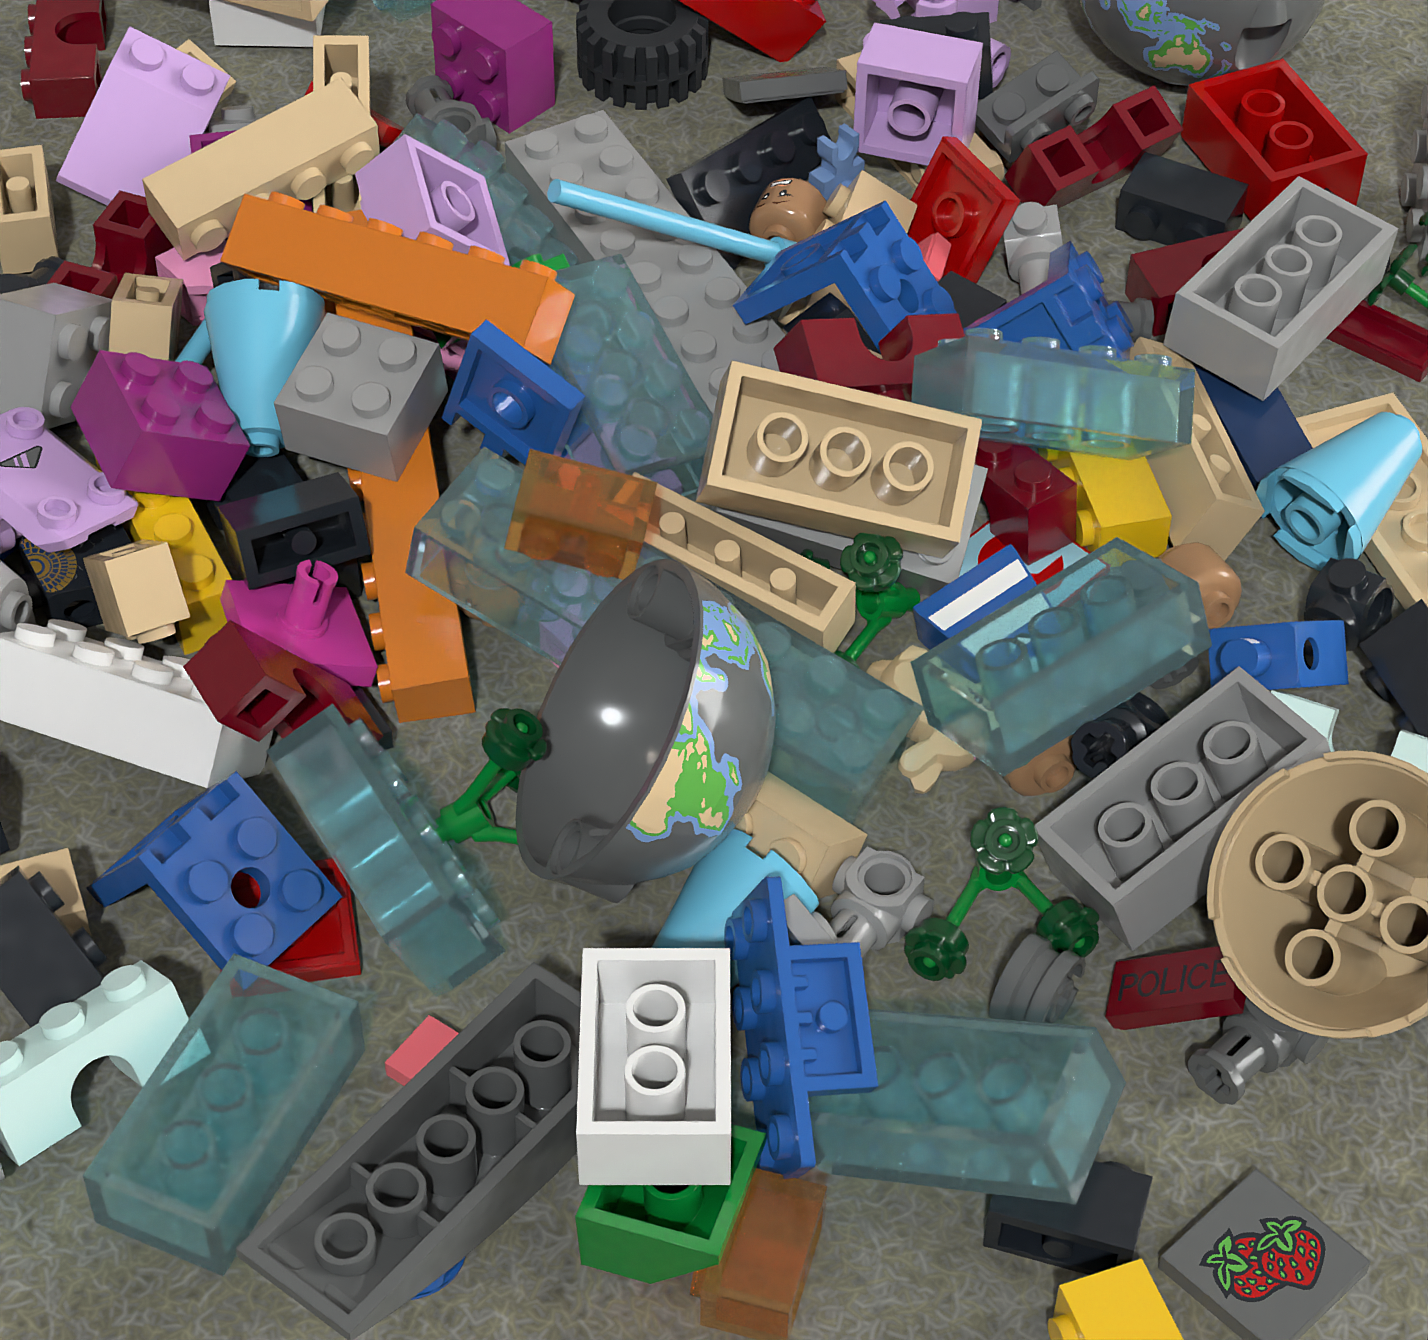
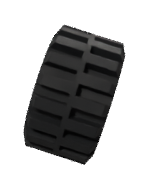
M583 0L580 3L579 12L576 13L578 76L582 78V85L587 91L595 89L596 98L604 102L611 97L613 98V106L624 108L628 102L635 103V110H647L648 103H656L659 109L668 107L669 99L674 98L680 103L688 99V90L696 93L702 87V80H706L708 74V18L679 0Z

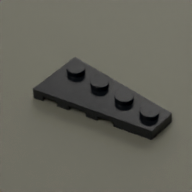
M809 96L793 103L666 178L675 199L691 218L751 235L749 230L751 213L762 192L771 182L781 178H797L806 181L809 177V172L813 171L822 161V158L817 153V138L822 135L830 140L831 138L812 97ZM716 249L733 270L744 258L740 255Z

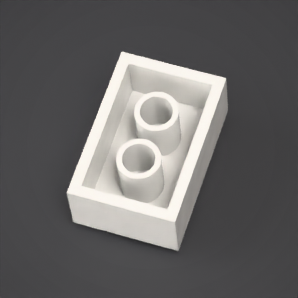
M583 948L576 1128L579 1185H730V948Z

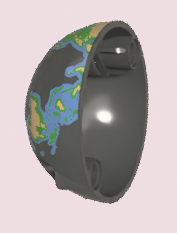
M1079 0L1091 29L1109 51L1142 73L1165 83L1184 85L1185 89L1188 90L1189 84L1279 60L1306 36L1320 14L1325 0Z
M659 559L636 569L604 598L568 649L550 684L537 716L543 727L541 739L547 743L546 754L539 761L532 760L527 768L521 771L515 821L517 843L522 860L530 872L540 878L570 885L612 903H618L628 895L636 883L663 878L695 865L729 835L754 803L769 768L776 723L775 701L768 661L748 621L710 581L684 564L670 559Z

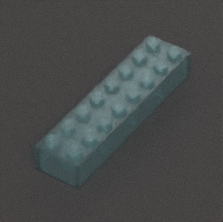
M483 447L415 525L405 573L560 666L568 649L586 621L604 598L622 580L649 562L659 559L677 560L488 448ZM707 579L748 621L768 661L776 713L773 747L768 771L854 825L907 747L925 707Z

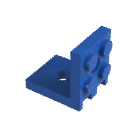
M886 200L779 251L733 304L743 322L748 324L835 283L879 352L878 342L907 315L957 313L951 296L938 284L923 260L920 247L907 235Z
M1071 241L1050 252L1048 280L963 329L978 380L968 390L985 414L1018 439L1130 376V348L1134 347L1130 333L1134 331L1133 326L1117 300L1111 304H1108L1100 286L1104 282V278L1093 257L1088 251L1079 255ZM1023 349L1032 350L1041 357L1043 368L1034 377L1020 378L1013 374L1008 366V360L1011 355Z
M486 319L470 335L442 419L452 425L462 416L485 434L480 448L493 459L500 462L509 453L533 471L528 486L538 492L623 406L628 393L560 340L551 365L541 362Z
M237 771L179 806L86 887L97 902L107 907L148 884L237 989L248 985L342 898L341 894ZM236 873L249 874L257 881L261 895L259 903L255 908L244 907L233 897L231 882Z

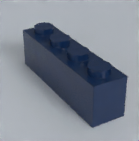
M1192 362L1255 492L1261 480L1269 472L1313 448L1278 387L1262 401Z

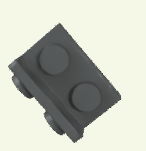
M1056 50L977 103L975 125L1011 164L1017 160L1027 145L1063 129L1069 124L1077 126L1089 118L1096 108L1100 79L1093 71L1081 77Z

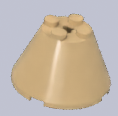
M1358 750L1323 753L1324 757L1307 761L1289 770L1283 768L1258 785L1233 813L1222 831L1210 865L1207 884L1208 919L1213 920L1217 940L1224 957L1221 961L1228 974L1249 1000L1266 1014L1292 1028L1321 1037L1335 1039L1371 1038L1398 1031L1428 1015V773L1408 762L1376 752Z

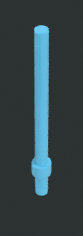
M554 179L547 191L548 200L552 203L764 262L765 267L779 251L797 243L781 237H773L767 240L560 179Z

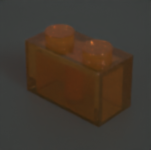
M530 449L504 549L523 553L536 560H550L588 570L601 577H615L624 580L636 569L658 482Z
M755 1169L719 1265L693 1272L690 1296L700 1298V1325L756 1340L790 1339L825 1222L827 1186L797 1178L784 1179V1176L781 1174Z

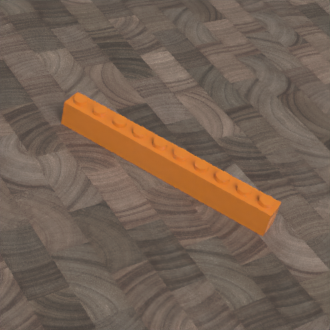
M362 209L346 212L354 217L352 223L366 227L368 221ZM324 300L326 314L328 312L414 336L413 325ZM428 426L398 482L347 468L350 487L359 496V501H364L365 513L362 514L373 562L361 564L367 600L378 599L380 612L368 614L375 651L386 650L387 663L377 665L376 671L382 703L394 701L399 723L476 712Z

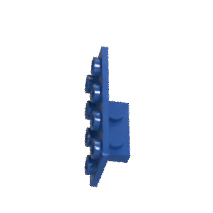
M780 876L765 877L732 912V918L726 920L724 929L725 948H730V961H737L739 987L735 988L732 999L733 1019L737 1030H745L748 1056L741 1063V1089L744 1099L747 1102L753 1101L756 1129L754 1130L766 1133V1144L754 1172L755 1174L761 1173L765 1192L780 1191L815 1167L816 1159L808 1097L870 1093L878 1087L860 942L789 946L782 881Z

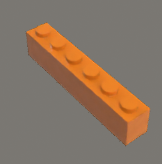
M271 191L268 200L244 193L220 262L243 275L278 287L279 280L294 282L314 290L324 300L469 341L471 333L487 319L541 362L551 365L575 297L574 293L555 281L557 276L555 270L529 260H522L520 268L504 264L505 258L478 246H470L468 254L453 251V243L426 232H419L416 240L402 237V229L374 218H369L365 227L352 223L354 217L350 214L327 205H319L317 213L303 210L305 206L303 202L279 192Z

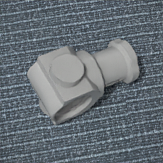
M1026 202L1017 207L1003 233L1009 274L1013 280L1020 284L1021 295L1048 280L1050 252L1063 245L1057 204L1043 207L1036 202Z
M867 846L858 858L849 856L837 871L832 885V890L838 893L839 896L831 906L833 919L829 925L835 934L837 943L860 942L861 956L863 958L870 949L880 950L887 944L899 942L906 932L918 927L924 919L931 916L934 900L923 894L925 877L916 873L910 861L905 857L892 851H876Z

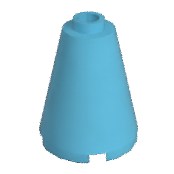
M242 279L223 283L209 291L204 308L219 388L250 444L246 454L254 457H271L277 455L280 448L285 447L274 401L326 316L325 301L314 290L294 282L279 280V291L259 290V279Z
M1380 412L1269 472L1261 480L1256 494L1265 510L1262 518L1264 519L1271 513L1280 527L1273 535L1280 545L1300 562L1318 571L1323 569L1331 557L1337 560L1345 558L1358 560L1422 455V443L1417 427L1405 416L1390 412Z
M733 829L715 849L693 866L652 948H725L724 929L726 920L732 918V912L765 877L780 876L784 899L795 894L810 913L816 909L819 901L805 880L782 857L770 850L763 859L745 848L753 837L740 830ZM730 961V989H732L739 983L737 961Z

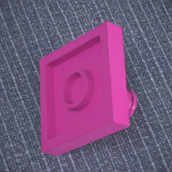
M305 560L300 562L296 569L294 584L271 583L249 590L244 581H225L220 601L227 622L229 620L234 621L347 682L350 686H372L378 666L347 587H335L338 581V573L329 564L316 560L312 577H310L311 561Z

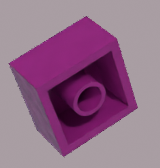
M436 0L430 4L435 75L449 82L453 91V100L456 99L473 104L481 118L488 117L491 123H494L509 134L555 105L552 21L517 0Z
M99 350L70 406L110 487L113 489L220 501L250 447L246 436L218 388L207 366H202L193 361L175 362L149 358L137 352L123 354Z

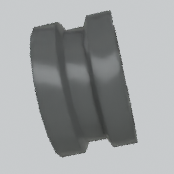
M1036 933L1029 934L1013 953L998 981L990 1003V1019L1005 1028L1015 1024L1023 1029L1024 1038L1038 1045L1045 1044L1054 1032L1046 1027L1047 1023H1054L1058 1018L1062 1020L1076 997L1079 989L1073 987L1074 981L1072 977L1074 974L1082 978L1086 966L1085 959L1070 950L1060 954L1052 950L1050 940Z

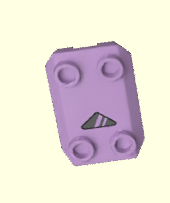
M18 407L0 414V554L12 549L15 546V540L22 536L48 553L70 549L88 540L89 534L107 525L113 524L117 526L133 518L139 505L136 499L126 490L111 488L104 473L45 427L43 414L30 407Z

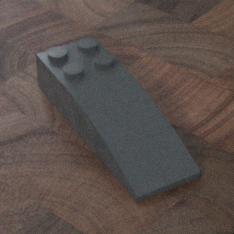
M533 962L236 1247L237 1257L347 1340H354L406 1304L503 1225L577 1153L576 1128L581 993Z

